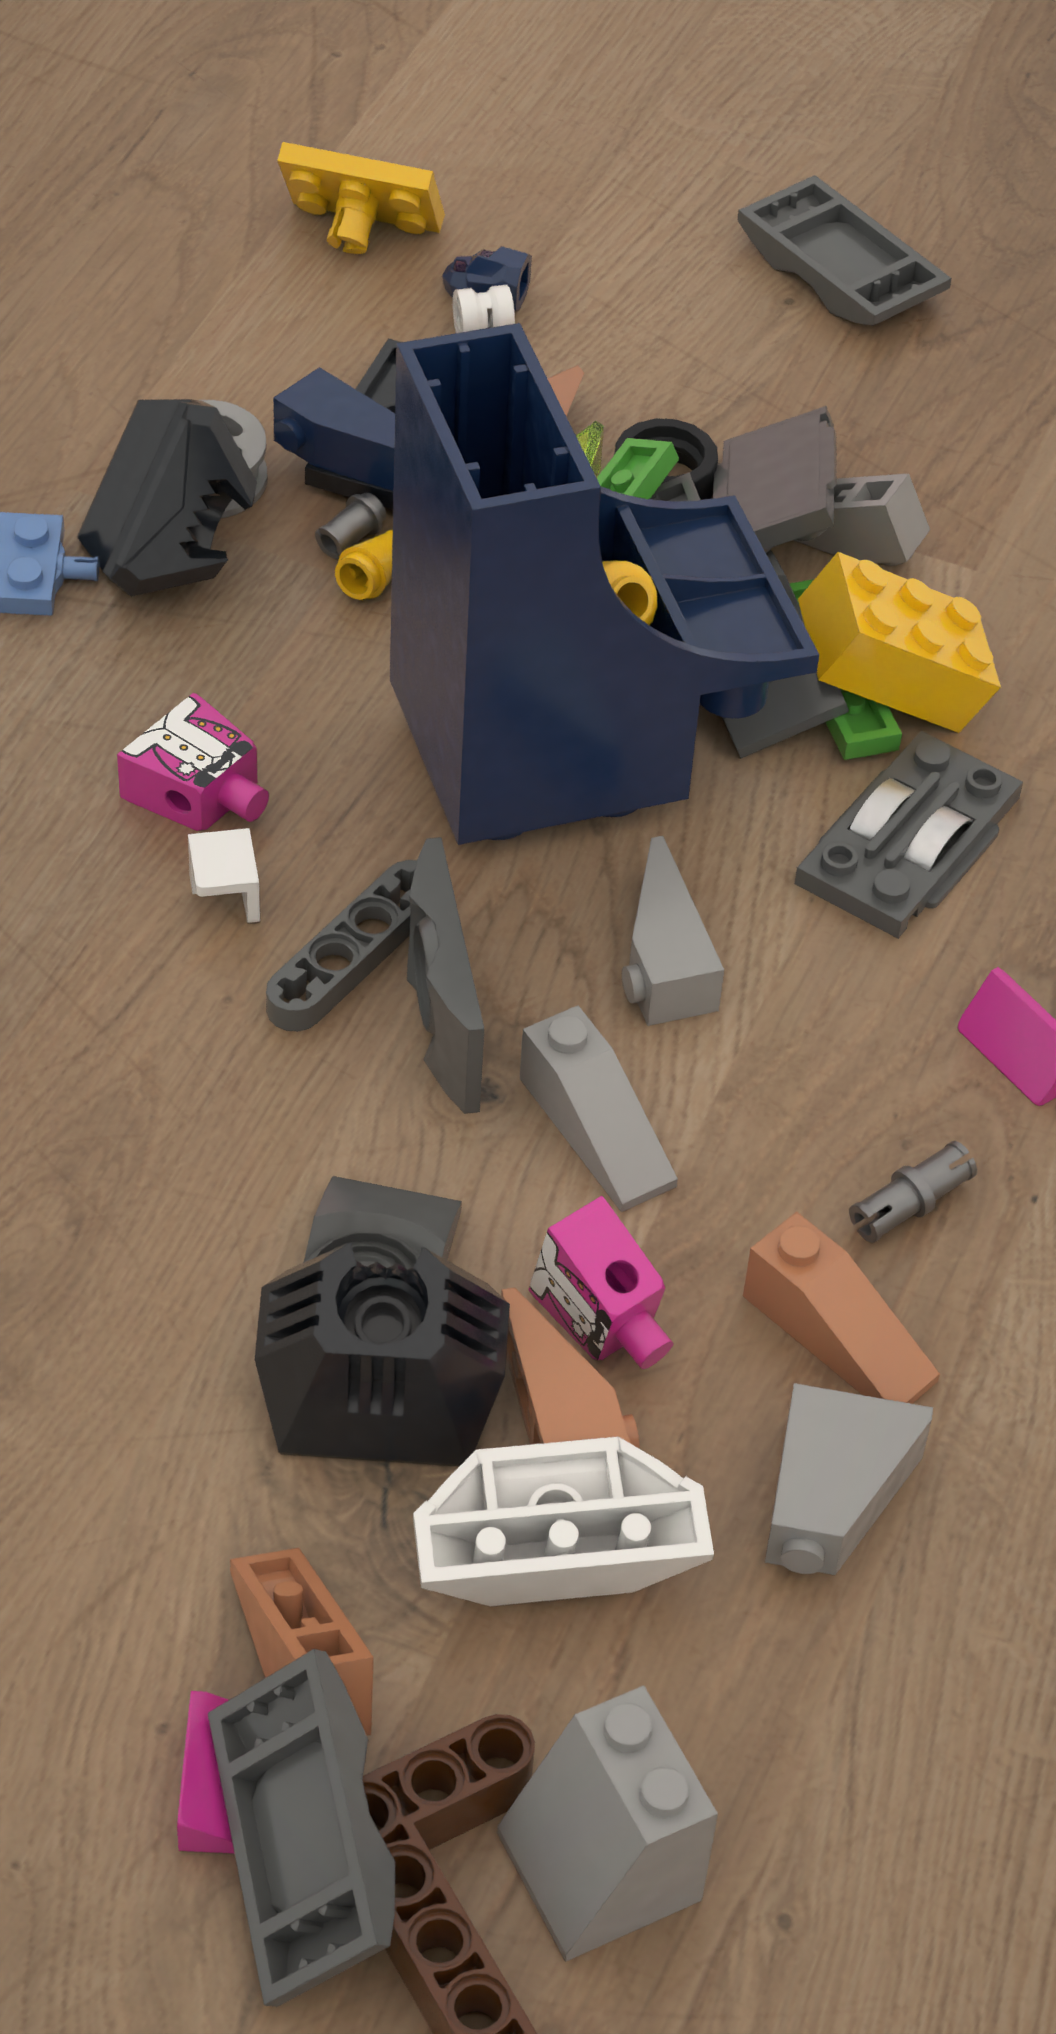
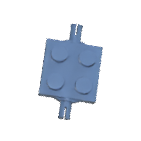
M0 512V613L53 616L55 596L62 586L64 579L98 581L99 557L65 556L63 548L65 532L63 515Z

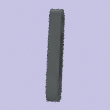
M405 860L389 867L270 978L266 988V1013L269 1020L276 1027L286 1031L298 1032L309 1029L317 1024L410 936L411 910L409 895L417 860ZM400 890H403L406 893L400 898ZM367 919H379L387 923L389 928L381 933L371 934L361 931L357 925ZM340 955L347 958L351 963L344 969L328 970L321 967L318 961L325 956ZM306 992V1001L304 1002L299 998ZM286 998L290 1000V1002L287 1003L283 1001V999Z

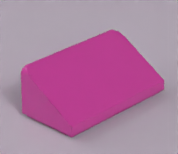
M997 967L991 970L961 1016L957 1028L1032 1103L1041 1106L1056 1098V1020L1003 969L1001 970Z
M191 1691L177 1818L178 1851L235 1854L208 1718V1712L227 1702L228 1699L203 1691Z

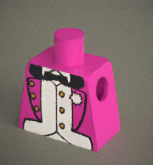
M192 693L117 754L121 798L196 831L207 830L229 810L248 822L255 821L268 804V791L257 785V748L254 742L195 693Z
M598 1197L548 1228L528 1289L533 1297L592 1359L603 1360L624 1347L641 1369H647L661 1360L673 1346L671 1339L654 1320L665 1291L663 1279L604 1197Z

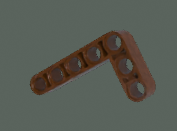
M495 1714L484 1717L364 1775L362 1780L369 1813L374 1823L382 1828L379 1832L395 1860V1884H408L419 1891L414 1896L407 1898L395 1897V1915L390 1946L385 1950L433 2034H537L429 1851L508 1812L532 1777L535 1749L533 1734L522 1720L511 1715ZM498 1757L510 1760L514 1765L501 1769L487 1765L485 1761ZM433 1789L446 1793L448 1797L440 1801H427L419 1797L418 1794L422 1791ZM433 1947H443L453 1951L456 1957L448 1962L436 1963L424 1958L422 1953ZM481 2012L490 2016L496 2023L491 2027L481 2030L471 2029L463 2025L459 2018L467 2013Z

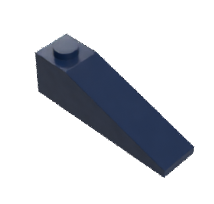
M320 367L273 397L274 441L285 450L294 453L315 467L394 491L395 413Z

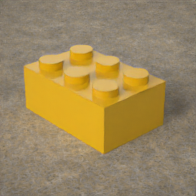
M840 552L835 554L798 598L804 626L819 653L817 667L819 681L958 733L1001 688L993 662V655L989 649L982 626L981 615L977 607L965 598H953L929 588L917 579L903 578L883 570L872 561H860Z

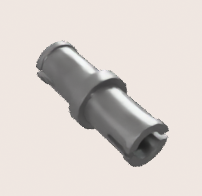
M951 1141L943 1149L914 1168L908 1165L895 1171L891 1176L889 1184L849 1208V1216L853 1225L864 1218H869L875 1213L878 1215L876 1219L857 1230V1232L866 1241L874 1243L882 1235L911 1216L923 1217L935 1208L937 1199L977 1175V1166L974 1158L969 1159L962 1165H957L951 1170L949 1168L950 1164L969 1153L968 1149L958 1141Z

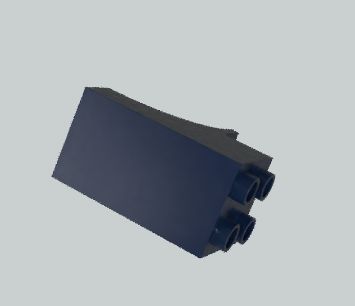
M520 323L397 343L390 682L457 844L462 845L487 839L507 840L517 837L526 831L601 816L622 817L635 812L637 809L689 799L699 705L701 704L702 707L712 714L724 718L736 719L751 716L759 712L766 704L770 681L817 673L819 653L736 496L697 501H662L625 495L600 486ZM602 561H629L641 566L651 576L657 590L658 607L650 626L633 614L617 596L609 583Z

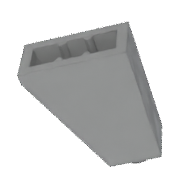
M794 1383L765 1563L782 1565L790 1571L800 1574L820 1572L836 1575L923 1458L932 1421L933 1407Z

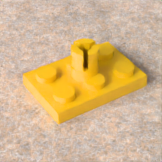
M282 142L277 161L293 204L305 212L316 215H323L326 211L335 212L333 224L327 236V242L332 247L339 248L343 240L345 241L343 252L351 254L367 252L368 238L375 220L395 224L400 230L411 234H422L425 230L440 233L445 213L433 171Z

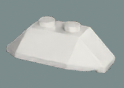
M620 1437L477 1449L440 1486L434 1495L413 1513L421 1588L487 1606L633 1593L711 1561L714 1556L703 1486L687 1476L682 1478L658 1459Z

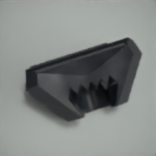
M193 399L138 400L77 538L92 557H99V567L109 580L131 597L214 579L228 561L226 551L211 549L214 533L225 509L232 499L244 510L253 506L257 481L217 407Z
M349 1242L286 1270L261 1288L254 1358L278 1452L281 1455L460 1466L475 1451L505 1378L510 1303L488 1283L424 1247H421V1253L414 1267L406 1269L398 1263L386 1268L378 1262L366 1267L356 1261L352 1250V1243Z

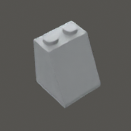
M643 1685L573 1716L499 1823L497 1834L566 1962L702 1901L718 1813Z

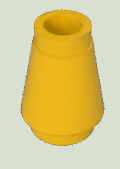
M393 530L349 547L340 554L335 567V578L339 587L346 595L357 600L372 599L378 597L392 579Z

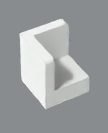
M250 828L188 834L189 874L192 894L203 897L242 893L247 923L260 922L259 879Z

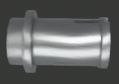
M370 493L352 495L346 502V508L315 532L318 545L325 554L331 558L339 559L340 554L345 549L356 544L365 535H374L381 530L383 526L382 521L386 518L385 508L379 499Z

